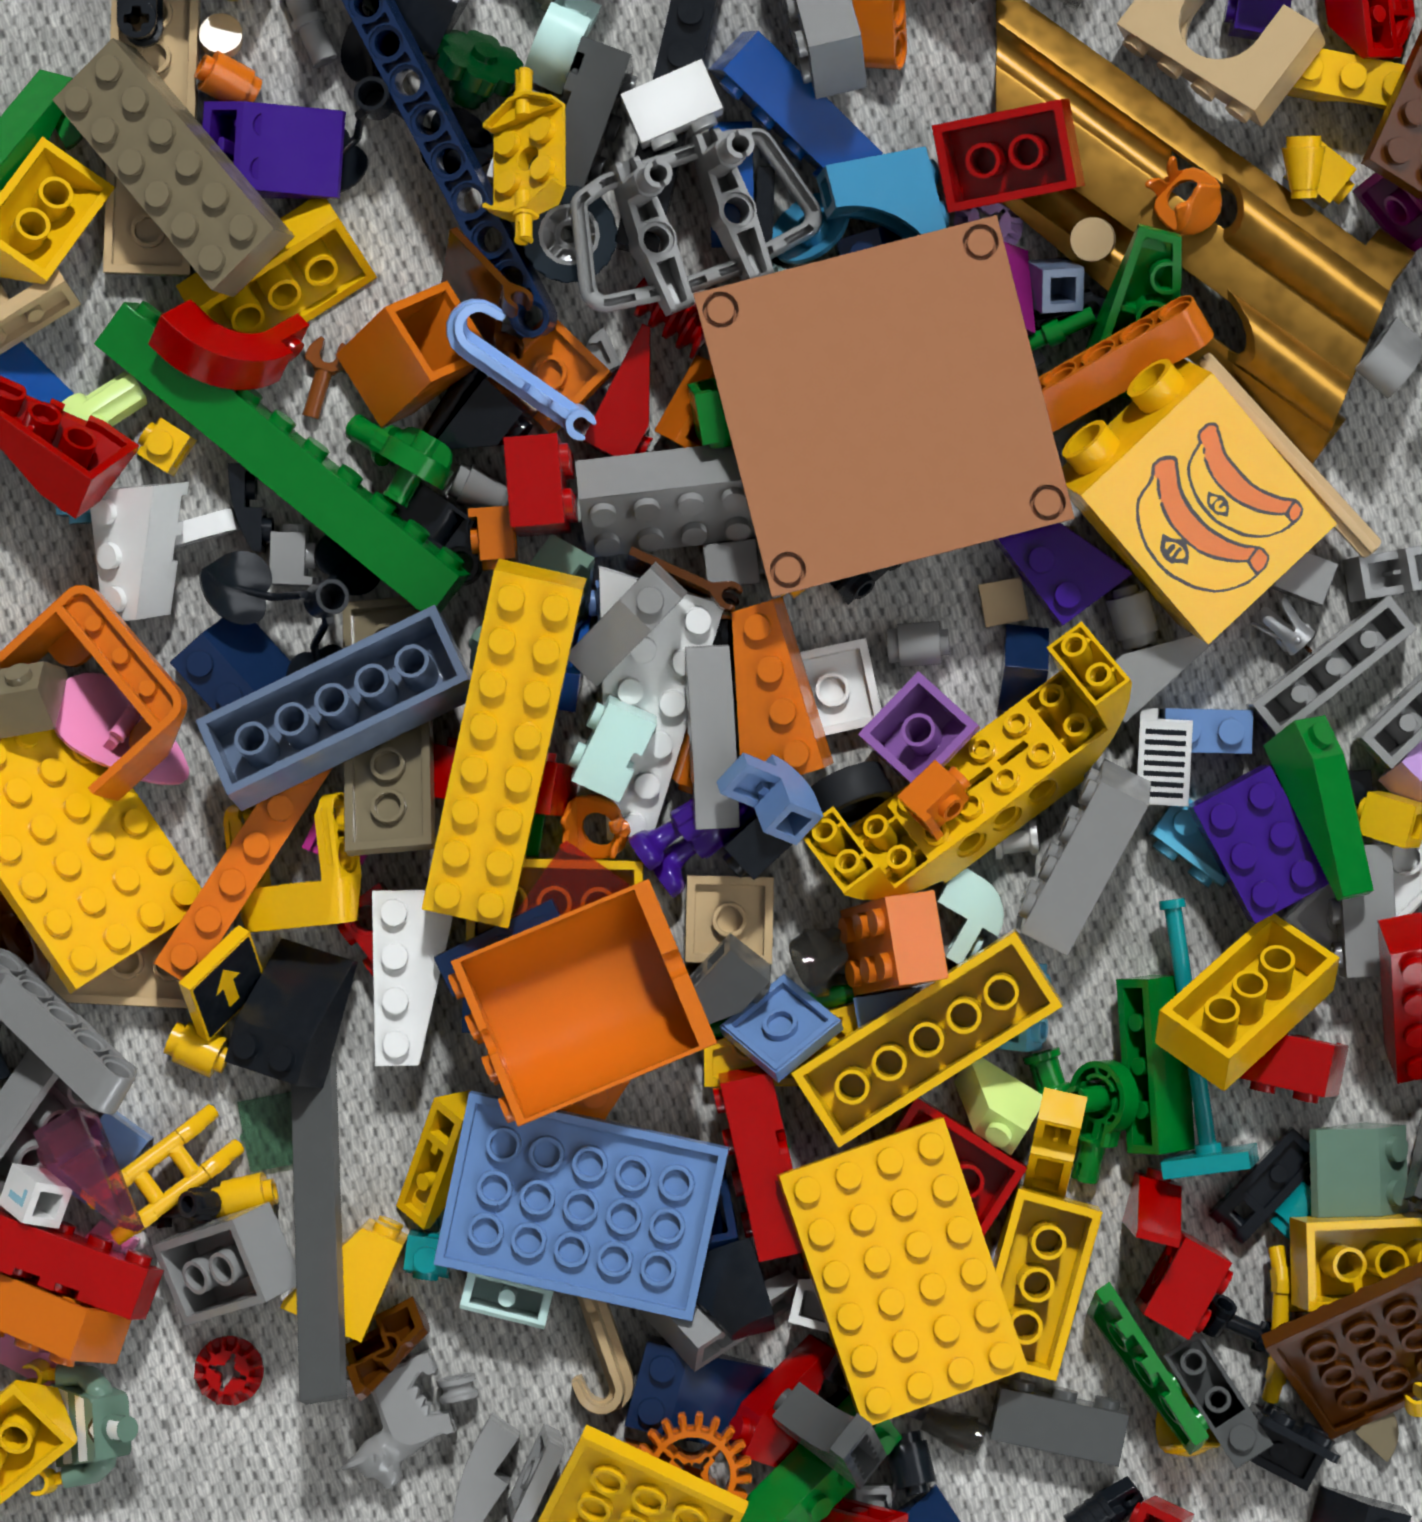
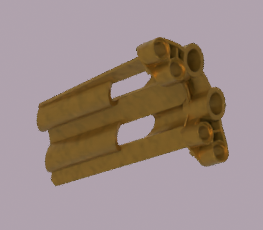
M996 0V112L1058 99H1069L1085 186L1002 203L1071 261L1083 266L1084 272L1109 291L1138 224L1176 233L1168 229L1158 219L1154 211L1156 194L1145 186V183L1150 179L1159 177L1163 180L1168 176L1166 171L1167 161L1172 156V151L1195 168L1204 170L1215 177L1220 186L1236 197L1237 214L1231 226L1225 229L1214 222L1210 227L1198 234H1181L1182 268L1231 303L1243 323L1246 333V346L1244 351L1235 353L1213 337L1206 346L1187 357L1195 363L1204 354L1211 353L1304 456L1314 464L1346 420V418L1339 414V411L1355 375V367L1360 363L1391 286L1416 253L1382 228H1379L1369 242L1364 245L1302 199H1291V192L1026 1ZM1171 192L1169 206L1174 210L1176 205L1185 202V200ZM1090 217L1106 220L1113 227L1116 235L1115 247L1111 254L1103 260L1094 262L1079 258L1072 250L1070 243L1071 232L1079 221Z

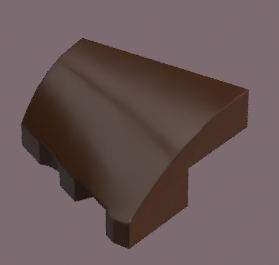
M413 1296L375 1315L378 1328L368 1332L361 1343L353 1340L346 1344V1357L349 1363L346 1369L355 1396L360 1402L366 1399L430 1332L427 1316Z

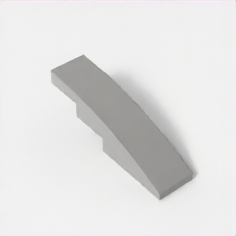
M729 645L685 647L687 733L690 744V777L693 783L694 827L696 830L739 828V801L720 794L716 783L737 760Z

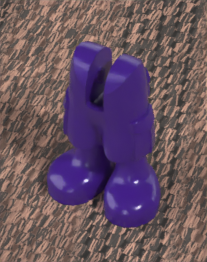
M692 798L670 812L671 821L653 830L637 832L628 840L643 864L650 871H654L667 892L675 898L685 888V882L681 873L684 864L696 853L702 859L711 857L731 836L745 826L756 815L754 807L739 802V828L696 830L694 827ZM680 836H683V837H684V838L680 839L679 841H677V842L671 844L672 842H674V841H675L677 838H679Z

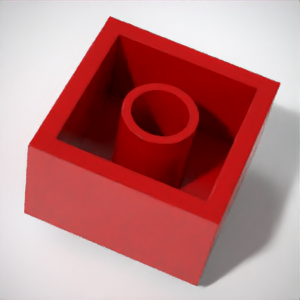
M1181 1230L1179 1248L1165 1246L1134 1303L1143 1315L1190 1340L1194 1331L1200 1334L1207 1325L1212 1313L1208 1306L1216 1293L1222 1295L1227 1289L1233 1276V1272L1229 1270L1232 1262L1222 1252Z

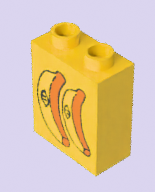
M1161 359L1147 366L1132 380L1127 389V394L1133 401L1108 425L1103 420H1095L1083 426L1067 441L1062 450V456L1067 460V463L1062 467L1072 503L1179 626L1209 645L1335 527L1337 523L1212 372L1185 359L1175 364H1172L1168 359Z

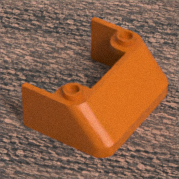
M75 585L66 590L0 651V669L8 668L18 663H36L48 652L58 663L67 667L83 665L93 656L143 717L130 733V749L88 787L94 795L119 801L169 755L187 711V699L179 686L98 590L89 586Z

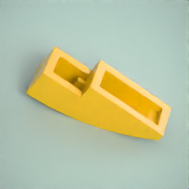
M1044 1087L1023 1186L1065 1197L1088 1097Z

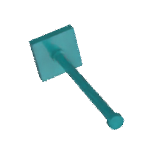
M1185 898L1159 901L1160 910L1165 912L1177 994L1192 981L1182 907H1186ZM1188 1067L1199 1144L1194 1145L1195 1150L1171 1153L1161 1161L1163 1180L1251 1169L1259 1161L1257 1143L1222 1147L1221 1142H1216L1207 1079Z

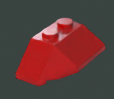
M1325 0L1328 26L1362 59H1396L1401 57L1404 50L1402 46L1409 37L1415 20L1413 0Z

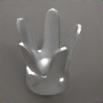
M1280 592L1279 600L1281 606L1291 621L1292 626L1268 607H1262L1260 614L1263 617V623L1273 632L1255 622H1252L1251 625L1276 639L1275 642L1284 652H1288L1289 655H1294L1302 648L1308 653H1312V649L1307 643L1312 639L1315 631L1311 629L1310 624L1304 623L1300 619L1283 592Z

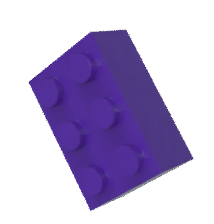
M1263 764L1190 803L1187 807L1223 876L1227 878V883L1248 921L1256 924L1329 884L1297 815L1271 766Z

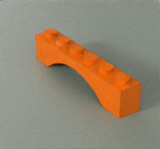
M333 768L256 804L154 962L155 965L181 981L221 942Z

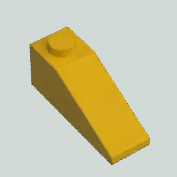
M471 1090L434 1097L396 1204L397 1208L423 1230L431 1228L446 1206L468 1095Z

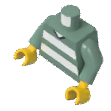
M42 1358L34 1359L22 1366L23 1369H33L38 1376V1379L29 1378L24 1381L37 1384L55 1381L51 1386L58 1387L78 1438L77 1443L56 1460V1467H61V1472L45 1468L38 1474L44 1479V1488L30 1492L31 1495L42 1496L52 1493L57 1489L58 1485H63L66 1489L100 1482L116 1467L117 1457L130 1455L132 1450L131 1441L138 1433V1424L135 1418L129 1415L128 1396L126 1392L112 1387L111 1383L98 1368L89 1365L68 1367L57 1364L56 1368H51L50 1364Z

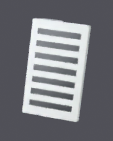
M1141 708L1137 775L1151 782L1149 805L1188 807L1193 720L1158 719L1159 708Z

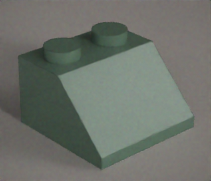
M1364 1122L1309 1129L1311 1217H1377L1408 1212V1201L1403 1199L1407 1185L1408 1143L1406 1141V1125Z

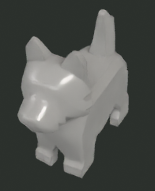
M431 1348L411 1354L407 1360H402L371 1393L383 1428L368 1438L356 1454L345 1462L342 1466L343 1471L357 1467L364 1477L376 1478L385 1489L389 1490L401 1481L403 1477L401 1464L405 1458L415 1454L438 1435H448L456 1432L457 1425L452 1410L431 1411L432 1403L430 1401L427 1402V1392L421 1393V1384L416 1383L421 1373L430 1375L438 1370ZM347 1378L348 1398L355 1396L350 1378Z

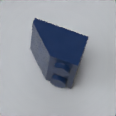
M221 618L202 632L170 661V664L213 711L286 677L290 663L288 657L257 623L239 625L231 623L224 618Z

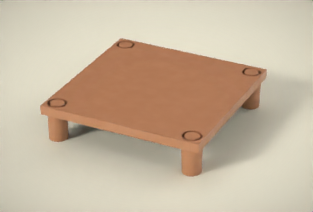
M997 215L693 294L771 597L1075 519Z

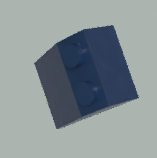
M648 1334L626 1414L625 1426L645 1432L653 1428L661 1435H664L665 1432L662 1429L661 1420L665 1417L676 1428L679 1426V1412H685L687 1424H695L696 1412L702 1411L704 1416L702 1425L709 1427L714 1416L720 1417V1425L717 1432L721 1434L736 1415L741 1402L773 1371V1367L721 1354L694 1372L664 1338ZM700 1438L681 1439L685 1441H691L702 1444L710 1443L709 1441Z

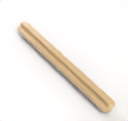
M1206 353L1200 357L1194 364L1215 375L1335 520L1337 525L1334 528L1361 557L1366 558L1374 553L1381 544V539L1222 364L1211 353Z

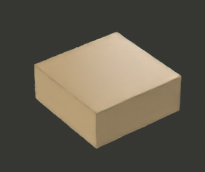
M1021 577L977 585L985 628L1029 620Z

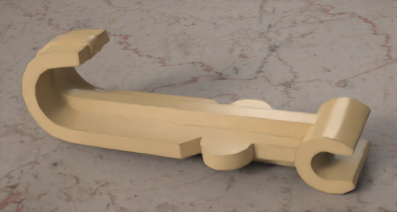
M577 1296L609 1386V1394L605 1398L595 1396L588 1388L582 1374L574 1376L571 1384L580 1404L589 1412L598 1415L614 1413L623 1408L632 1396L635 1385L633 1372L609 1303Z

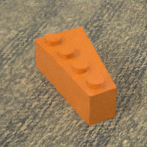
M783 597L731 612L740 755L744 752L766 761L773 754L792 766L800 775L823 769L833 764V758Z
M0 1272V1337H4L5 1333L15 1337L14 1345L28 1351L39 1352L40 1348L50 1352L49 1360L68 1367H74L76 1361L117 1364L132 1320L80 1302L75 1299L76 1295L62 1294L37 1286V1279L24 1278L21 1281L22 1277L10 1276Z

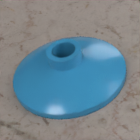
M820 193L812 194L819 203L822 212V222L818 232L809 240L777 256V258L788 264H802L817 259L828 252L841 239L848 226L849 218L827 220ZM797 202L793 203L778 218L773 227L772 239L803 223L805 215Z

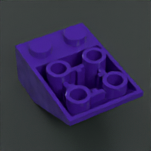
M204 101L202 127L262 198L340 199L345 111L247 101Z

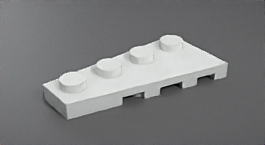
M426 889L372 890L375 1066L420 1065L435 995L441 976L434 956L446 951L454 916L422 909Z

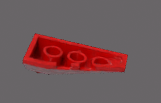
M0 375V449L40 495L55 504L61 511L68 513L75 519L100 502L136 454L140 445L105 421L92 415L89 416L88 421L63 411L64 403L53 398L50 403L35 399L27 395L23 385Z

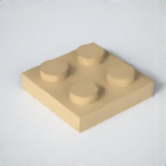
M687 875L685 962L702 963L726 936L731 933L769 964H772L774 877L758 876L753 880L750 876L740 878L739 876Z

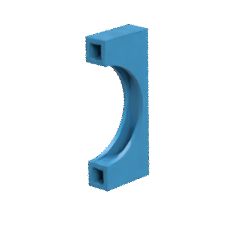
M926 146L825 165L816 178L827 220L852 218L872 222L887 228L902 239L944 229L949 226L947 205L944 201L939 200L936 188L939 181L937 165L933 159H929Z

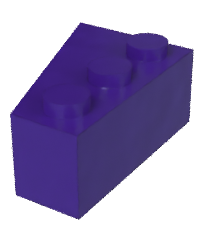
M1061 523L994 540L1058 627L1065 625L1133 574Z

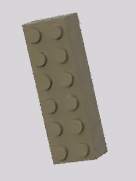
M112 38L52 99L212 291L235 297L295 237L135 47Z

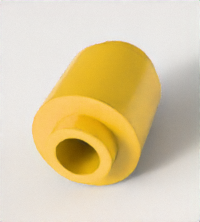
M177 1022L169 1035L163 1053L171 1056L172 1062L211 1078L214 1071L222 1073L227 1065V1062L224 1061L228 1050L226 1047L228 1038L216 1034L207 1042L197 1035L192 1022H188L187 1025Z
M264 1172L223 1180L220 1186L212 1187L211 1191L217 1192L221 1199V1209L216 1218L266 1202H270L273 1209V1205L279 1202L276 1183L273 1178L267 1179Z

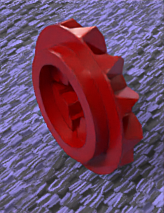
M222 1336L213 1339L202 1348L195 1360L194 1379L201 1390V1394L214 1401L217 1405L236 1406L250 1399L257 1392L263 1380L264 1365L260 1353L249 1341L241 1337ZM232 1354H235L234 1369L240 1372V1375L246 1376V1378L241 1376L240 1378L232 1377L229 1383L225 1385V1388L221 1387L223 1384L222 1373L211 1365L224 1366L231 1359Z

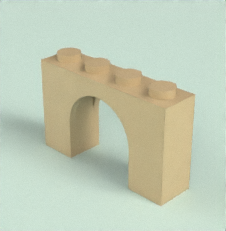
M1206 0L1133 1L1117 22V26L1124 37L1122 44L1131 53L1140 58L1147 54L1158 61L1156 63L1157 67L1169 77L1177 80L1179 76H1182L1192 83L1191 88L1205 100L1211 102L1214 97L1227 105L1225 109L1230 115L1245 124L1250 119L1263 127L1326 44L1319 25L1288 6L1283 5L1259 38L1247 50L1225 59L1206 58L1195 53L1187 46L1189 25Z

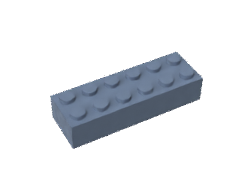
M433 605L195 721L227 796L241 811H244L465 704L471 675L446 621L437 607Z

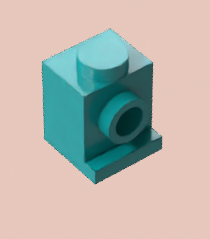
M411 1229L406 1244L403 1270H406L405 1273H412L413 1278L428 1281H437L438 1277L449 1278L450 1268L434 1265L439 1232Z

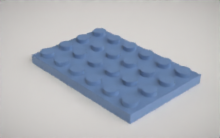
M471 1090L468 1095L434 1265L692 1321L729 1147L563 1110L555 1111L518 1127L516 1121L507 1123L498 1102V1098L501 1097Z

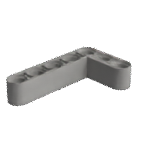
M0 948V1020L88 1106L104 1114L116 1113L137 1076L136 1069L20 957Z

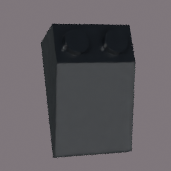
M281 938L236 1018L224 1062L296 1086L323 1088L358 962Z

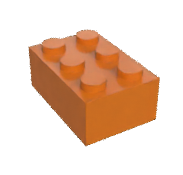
M934 890L883 897L840 910L841 918L838 921V933L842 943L846 944L848 961L845 964V976L848 985L853 987L854 996L904 989L949 978Z

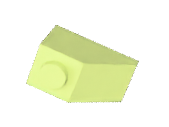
M982 1057L961 1070L954 1083L973 1132L987 1140L991 1145L1012 1155L1039 1112L1042 1094Z

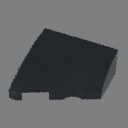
M751 1237L707 1251L696 1303L705 1314L712 1315L719 1322V1328L732 1341L775 1330L774 1312Z

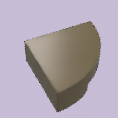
M1393 1412L1353 1430L1386 1462L1389 1461L1396 1449L1399 1436L1398 1423Z

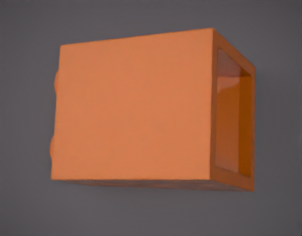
M448 281L384 307L336 354V357L381 428L412 415L476 368L454 351L446 336L448 317L451 311L461 303ZM469 316L467 319L469 330L483 339Z

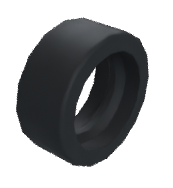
M875 761L861 762L845 767L820 779L811 786L822 813L834 806L847 824L863 818L894 795L881 763Z

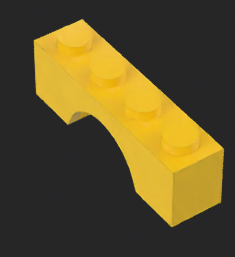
M1322 48L1286 96L1316 102L1337 101L1357 103L1385 110L1405 65L1379 59H1362L1359 55Z

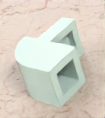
M555 0L550 3L525 64V67L533 70V83L557 94H562L568 73L573 68H576L581 53L577 51L582 36L587 37L602 5L591 0Z
M967 868L946 884L944 883L936 897V901L964 917L963 922L945 951V957L960 964L965 958L968 959L980 950L984 942V938L979 936L982 928L996 936L999 935L1004 918L1003 905L995 888L987 880Z

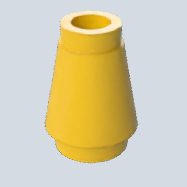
M1321 135L1286 136V147L1281 149L1289 190H1291V199L1317 198V189L1319 188L1326 146H1321Z

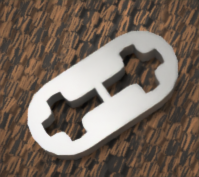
M234 508L184 520L182 535L176 536L174 549L241 530Z

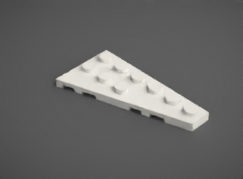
M598 565L600 619L640 577ZM687 591L683 599L601 682L602 705L605 704L610 694L626 704L634 705L657 716V726L643 755L640 756L633 753L630 761L634 762L632 768L634 773L620 802L614 801L624 819L630 825L631 832L628 839L637 832L656 828L687 729L685 647L713 645L723 610L718 608L712 598ZM605 816L606 838L612 841L614 834L609 829V822L611 820ZM627 840L626 845L631 846L629 840Z

